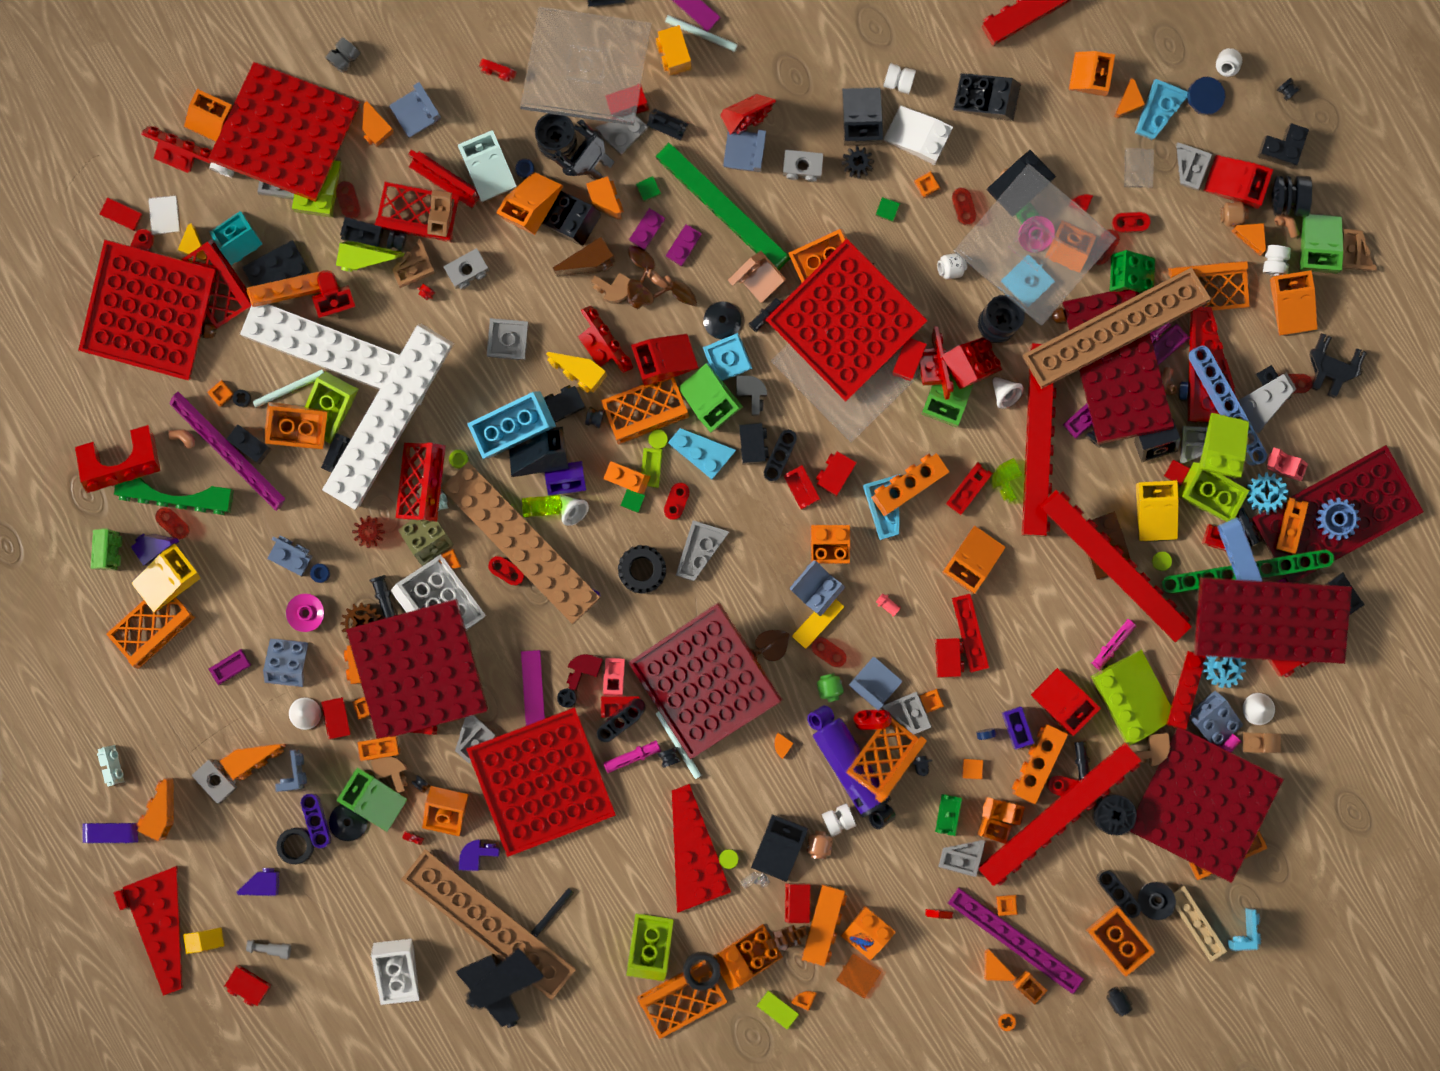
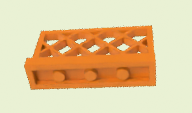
M1247 261L1168 268L1170 278L1192 268L1197 277H1202L1206 281V284L1203 286L1204 288L1210 284L1217 290L1211 297L1210 302L1206 303L1204 307H1208L1210 303L1214 305L1211 306L1212 310L1249 307ZM1242 273L1243 281L1237 287L1230 279L1234 274ZM1217 275L1222 276L1226 280L1220 288L1211 282ZM1228 282L1236 288L1230 297L1221 291ZM1238 291L1244 295L1243 304H1236L1232 300ZM1218 293L1227 298L1221 306L1213 302Z
M674 377L647 386L643 384L601 400L618 445L689 418ZM671 379L673 386L670 392L660 389L663 382ZM652 388L656 390L652 399L643 396L645 389ZM658 392L668 395L664 404L655 401ZM631 394L638 397L634 406L625 403L627 396ZM671 397L678 399L680 402V406L675 408L669 407L667 404ZM641 398L650 402L646 411L637 408ZM613 401L620 403L616 413L608 409V403ZM653 403L663 407L657 415L649 413ZM623 405L632 408L629 418L619 414ZM635 410L645 414L639 422L632 420ZM617 417L627 421L625 426L616 430L614 425Z
M177 597L173 599L175 602L170 601L166 604V615H157V611L153 612V615L144 614V607L147 603L143 600L106 634L128 659L132 667L137 669L142 667L196 618ZM171 605H178L182 609L177 615H170ZM139 617V627H129L130 619ZM143 617H153L152 628H142ZM156 618H166L165 626L155 628ZM118 630H125L124 640H117L113 635ZM129 630H138L137 641H128ZM142 631H151V638L148 641H141ZM128 643L137 644L136 652L130 656L127 652Z
M892 719L890 725L894 727L895 733L886 734L885 728L877 729L846 772L876 795L875 799L880 803L889 795L927 742L922 736L917 738L894 719ZM900 736H906L911 740V743L909 745H902ZM887 737H896L898 746H889ZM883 738L885 747H876L875 739ZM890 750H899L900 758L892 759ZM877 751H886L888 760H879ZM865 752H873L875 761H866ZM889 763L890 772L882 773L880 764ZM876 764L878 773L869 774L867 765ZM863 765L865 775L856 773L853 770L855 766ZM879 777L880 786L878 789L871 784L870 778Z
M705 960L692 966L690 970L692 978L698 982L706 975H709L710 978L713 975ZM681 972L637 996V999L657 1036L661 1039L728 1003L718 983L715 985L716 990L712 988L707 990L708 993L705 1001L695 998L696 989H694L692 997L683 995V988L688 984L684 978V972ZM711 992L719 994L722 999L717 1003L708 1002ZM667 996H678L675 1006L665 1004ZM681 997L691 1000L688 1010L678 1007ZM694 1001L704 1004L702 1011L698 1013L691 1011ZM652 1004L661 1006L658 1015L651 1014L647 1007ZM663 1007L674 1009L671 1019L661 1016ZM677 1010L687 1013L685 1020L681 1022L674 1020ZM659 1020L670 1022L667 1030L660 1032L657 1027Z

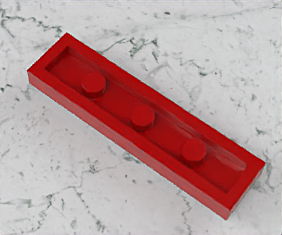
M971 594L951 598L970 673L988 669L989 664Z
M1186 652L1166 725L1186 730L1206 656H1196L1193 652Z

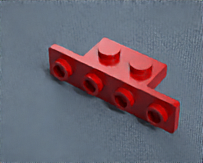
M147 126L142 130V136L158 142L153 158L157 161L186 173L191 171L194 158L211 163L208 158L212 150L208 148H201L191 141L179 139L175 134L162 132L155 126Z
M593 306L583 308L581 313L590 324V327L580 334L578 338L595 363L603 367L613 359L622 373L632 370L634 367L631 364L630 358L624 354L619 342L610 333L609 327L599 317L598 311Z
M934 326L931 335L934 348L924 350L919 362V370L923 386L942 384L944 398L948 400L951 392L954 390L953 381L949 380L950 370L942 356L946 353V349L942 347L943 335L939 333L938 326Z

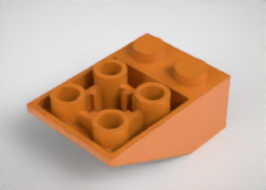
M533 172L532 175L528 176L505 197L496 213L508 223L535 235L563 185Z
M1312 270L1273 276L1270 279L1279 336L1317 330Z
M974 525L942 573L970 593L975 594L1006 547Z
M286 744L237 749L220 760L232 780H245L252 775L251 771L253 769H260L268 764L267 759L270 757L276 758L281 755Z
M164 778L163 781L160 780L155 788L157 793L154 798H150L146 806L148 811L145 816L142 815L137 824L139 826L138 832L156 841L165 840L174 824L173 778Z
M763 924L713 955L720 965L721 976L730 990L741 986L783 958L778 948L769 949L766 940L770 939L771 936Z

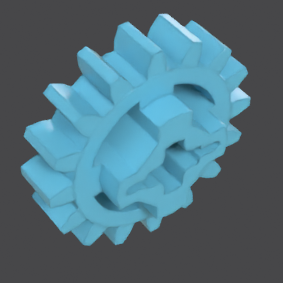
M1265 472V477L1258 474L1257 480L1251 479L1253 485H1247L1249 490L1246 496L1249 497L1247 499L1248 504H1252L1253 510L1258 507L1260 514L1263 510H1266L1267 515H1269L1270 510L1276 513L1277 507L1283 508L1282 502L1287 503V497H1285L1288 495V490H1285L1287 484L1282 483V477L1276 479L1275 473L1271 477H1269L1268 472ZM1266 488H1268L1269 491L1268 499H1266L1265 493L1267 491Z
M1206 656L1209 661L1203 662L1207 666V669L1203 670V672L1209 673L1206 679H1213L1212 685L1218 683V688H1223L1224 685L1226 688H1231V683L1237 685V679H1243L1240 674L1246 672V670L1242 669L1246 662H1241L1240 659L1242 658L1220 657V660L1216 662L1217 657ZM1223 664H1224V666H1227V670H1225L1224 668H1222V665H1223ZM1234 673V675L1230 679H1228L1229 675Z

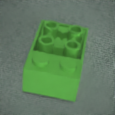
M1313 214L1303 217L1299 271L1312 270V272L1338 274L1342 271L1343 263L1342 217Z
M707 363L678 387L696 416L710 433L715 432L743 408L741 403Z
M950 372L949 380L953 381L954 386L950 398L945 400L942 384L932 385L921 414L957 428L973 384L959 389Z
M110 529L93 530L91 569L118 570V566L120 567L121 555H118L119 547H122L120 532Z
M357 768L336 801L388 832L408 799Z

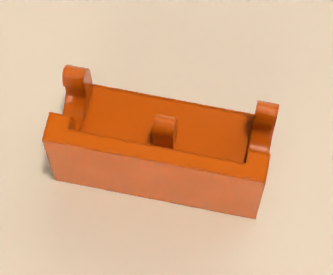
M396 736L357 742L360 761L395 756L401 753L398 747V737Z

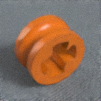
M1003 1014L998 1019V1025L1004 1031H1011L1014 1029L1016 1021L1011 1014ZM1010 1017L1012 1025L1004 1028L1002 1026L1004 1023H1001L1002 1019Z

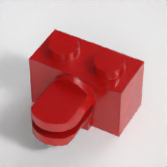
M323 270L318 274L317 282L321 293L312 296L318 318L355 307L349 285L339 288L334 273L329 270Z

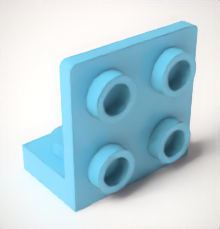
M1245 908L1247 937L1233 936V940H1228V948L1232 950L1258 949L1261 938L1260 933H1257L1259 914L1256 913V910Z

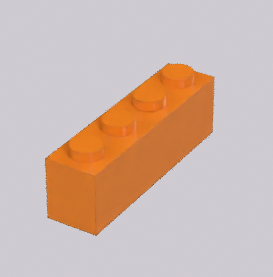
M822 884L801 958L803 961L825 966V962L829 963L832 954L829 951L830 944L835 943L837 933L834 932L835 926L840 925L842 914L839 913L841 906L845 907L847 895H844L845 890Z

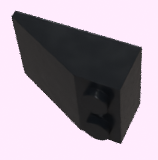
M1030 149L986 190L1014 217L1046 189L1056 178V175Z

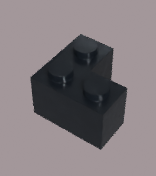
M1291 123L1286 128L1283 140L1267 135L1262 141L1257 158L1294 169L1298 165L1309 129Z

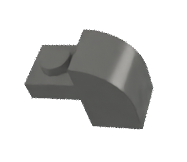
M737 376V397H752V416H759L760 411H763V400H760V397H767V389L764 383L753 376Z

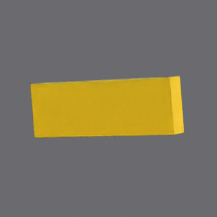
M835 599L822 616L813 612L792 637L806 649L844 606Z

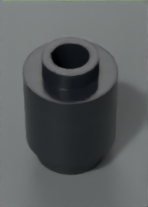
M1116 986L1107 992L1106 999L1119 1017L1125 1016L1133 1010L1132 1003L1123 988Z

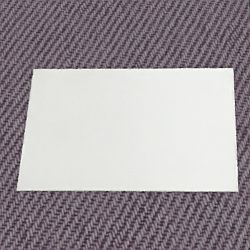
M176 196L149 199L152 234L178 232L179 221Z

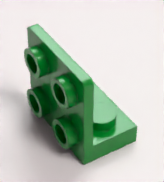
M1128 250L1111 254L1109 291L1120 292L1129 289L1143 293L1154 287L1155 258Z

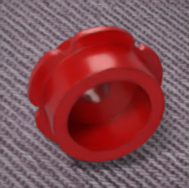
M422 284L420 288L418 287V290H420L418 294L425 300L433 299L435 291L425 284Z

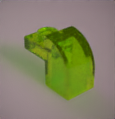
M1014 458L999 465L991 478L993 490L1000 487L999 493L1003 501L1007 500L1008 504L1017 499L1009 482L1022 476Z
M560 495L522 498L523 517H543L562 514Z

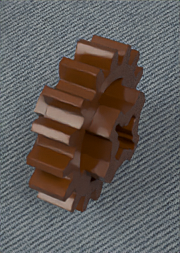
M360 603L359 607L356 604H352L353 610L347 608L348 614L342 615L345 618L344 622H340L341 625L345 626L342 632L344 633L346 629L350 628V618L353 620L352 627L359 626L357 619L366 620L364 624H367L372 619L378 621L382 616L376 615L375 613L378 609L374 608L371 610L370 604L366 608L364 603ZM367 611L365 615H358L356 612Z
M790 925L773 932L775 936L766 940L770 950L777 947L780 948V951L800 944V939L806 937L808 932L805 926L795 928V925Z

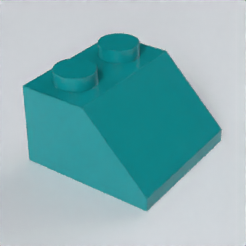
M241 211L210 231L216 245L230 265L241 261L243 257L250 252L256 251L263 244Z

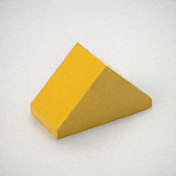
M192 224L187 225L178 247V251L185 255L202 246L197 231ZM202 250L197 253V259L206 262L207 255Z
M221 927L183 934L186 954L225 946Z

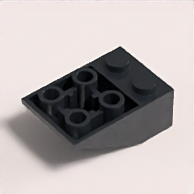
M961 73L953 110L997 120L1014 121L1021 84L1014 78Z
M880 87L843 88L844 145L882 144L883 120Z
M560 191L542 225L583 247L602 214L592 205Z
M563 426L549 429L509 449L511 477L569 469Z
M772 814L751 868L787 882L808 828Z

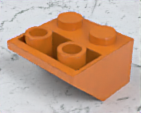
M1099 51L1075 52L1069 90L1107 96L1115 54Z
M197 89L189 104L184 127L216 142L232 109V105Z
M607 176L586 183L593 207L615 219H622L621 213L624 211L620 198H615L617 190L614 181H609Z
M811 525V562L815 560L819 564H850V525Z

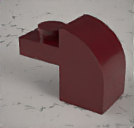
M582 654L573 658L567 666L574 669L573 673H569L566 682L569 684L568 688L577 691L582 673L598 677L603 659L589 654Z

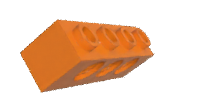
M929 453L920 459L922 462L916 467L913 464L905 469L906 474L902 477L898 474L889 480L891 484L886 488L882 485L874 490L875 495L871 498L883 516H886L949 473V470L937 453L933 456ZM921 468L927 469L928 477L921 475ZM907 478L912 480V488L906 486L905 480ZM891 489H895L897 491V498L891 497Z
M1048 724L1039 728L1036 735L1039 739L1036 745L1032 744L1028 754L1031 756L1028 762L1024 761L1020 769L1022 775L1020 779L1016 778L1011 788L1014 790V795L1036 804L1068 734ZM1046 740L1052 744L1051 749L1047 752L1042 749V743ZM1036 758L1043 760L1044 764L1040 769L1034 767V760ZM1029 775L1035 778L1033 786H1027L1025 782L1026 777Z

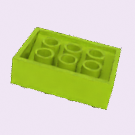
M1142 649L1090 676L1124 742L1129 746L1166 725L1171 705Z

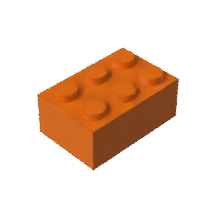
M1116 905L1086 929L1125 977L1155 953V950Z

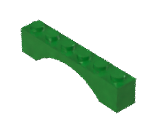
M141 477L116 484L114 489V495L119 496V500L130 502V499L133 498L138 499L137 503L149 504V501L157 502V506L162 507L174 504L177 509L187 510V507H194V511L206 513V509L214 510L213 514L224 516L225 512L231 513L234 494L232 489L211 486L193 495L171 496L156 491L146 484Z

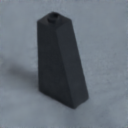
M516 948L465 994L467 997L465 1001L472 1009L480 1010L542 980L545 976L520 948Z
M493 954L456 970V973L471 990L497 966V962ZM511 995L485 1007L501 1027H513L518 1024L517 1020L521 1018Z

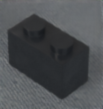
M571 385L560 389L561 393L555 396L552 393L544 397L555 423L586 408L575 386L571 387Z
M762 423L739 425L742 465L765 463V458H769L768 447H764V439H767V429L763 428Z
M238 424L226 439L258 464H261L272 450Z

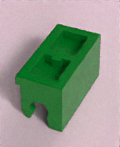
M941 794L935 832L951 836L956 835L962 801L961 797Z

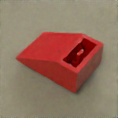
M755 94L725 108L720 116L730 135L735 132L741 134L747 130L748 126L753 125L755 127L763 123V119L773 110L772 107L776 100Z
M1215 155L1203 191L1235 202H1243L1244 205L1258 209L1263 203L1273 169L1252 162Z
M688 334L653 338L631 345L644 386L699 369Z
M984 337L961 344L942 355L959 389L970 386L1003 370L1000 360L992 350L990 341Z
M1058 668L1030 695L1071 736H1074L1101 709Z

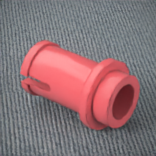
M882 593L876 603H878V607L881 606L894 617L901 607L888 598V594Z

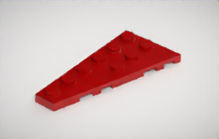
M1199 307L1190 312L1189 353L1194 348L1206 346L1211 351L1236 396L1234 382L1227 359H1225L1223 353L1224 348L1218 336V328L1212 308ZM1198 351L1197 358L1202 360L1203 354ZM1189 360L1188 421L1209 422L1211 413H1219ZM1207 368L1206 374L1209 377L1212 376V370ZM1217 384L1215 390L1217 393L1221 394L1222 389ZM1226 401L1225 408L1230 411L1231 405Z
M690 784L671 791L677 913L731 892Z
M178 866L122 887L163 996L183 988L180 910L178 903L179 886L177 879Z

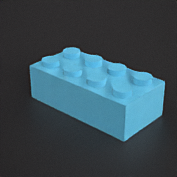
M541 391L527 394L468 423V427L483 459L491 458L556 427Z

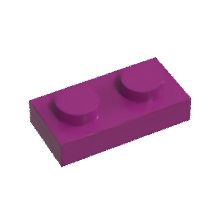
M649 208L629 238V241L646 250L665 221V218Z
M685 224L665 257L682 267L702 234Z

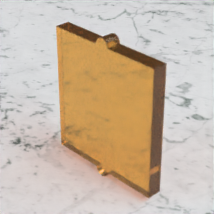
M852 954L846 965L842 966L843 970L836 981L865 999L870 989L875 987L874 983L881 974V971L857 955Z

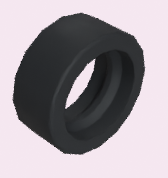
M291 828L280 834L276 850L282 861L297 865L311 857L314 852V845L308 831L302 828ZM291 835H300L306 841V851L300 857H291L285 852L284 842Z
M696 952L690 955L683 966L684 978L687 984L699 991L713 988L718 983L721 975L717 959L707 952ZM705 960L712 965L713 975L708 981L698 982L692 978L690 970L696 961Z

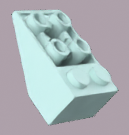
M493 130L458 144L481 202L517 187Z

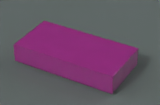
M240 649L208 670L217 685H221L252 665L244 651Z

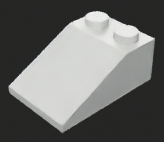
M900 106L884 141L935 165L953 127L936 118Z
M412 939L373 943L371 958L381 1005L419 1001Z

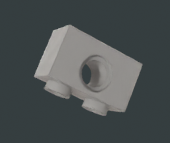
M785 150L783 176H787V179L798 180V177L806 178V181L816 182L817 179H821L823 153ZM804 162L808 165V169L801 171L798 169V164Z
M477 248L444 266L456 289L468 287L470 281L484 278L487 276L486 272L489 271ZM465 266L472 267V272L469 275L462 273Z
M211 759L191 776L217 804H220L238 787L235 785L236 780H232L229 774L226 775L222 771L223 766L217 760L213 761ZM214 775H218L221 779L218 786L212 783Z

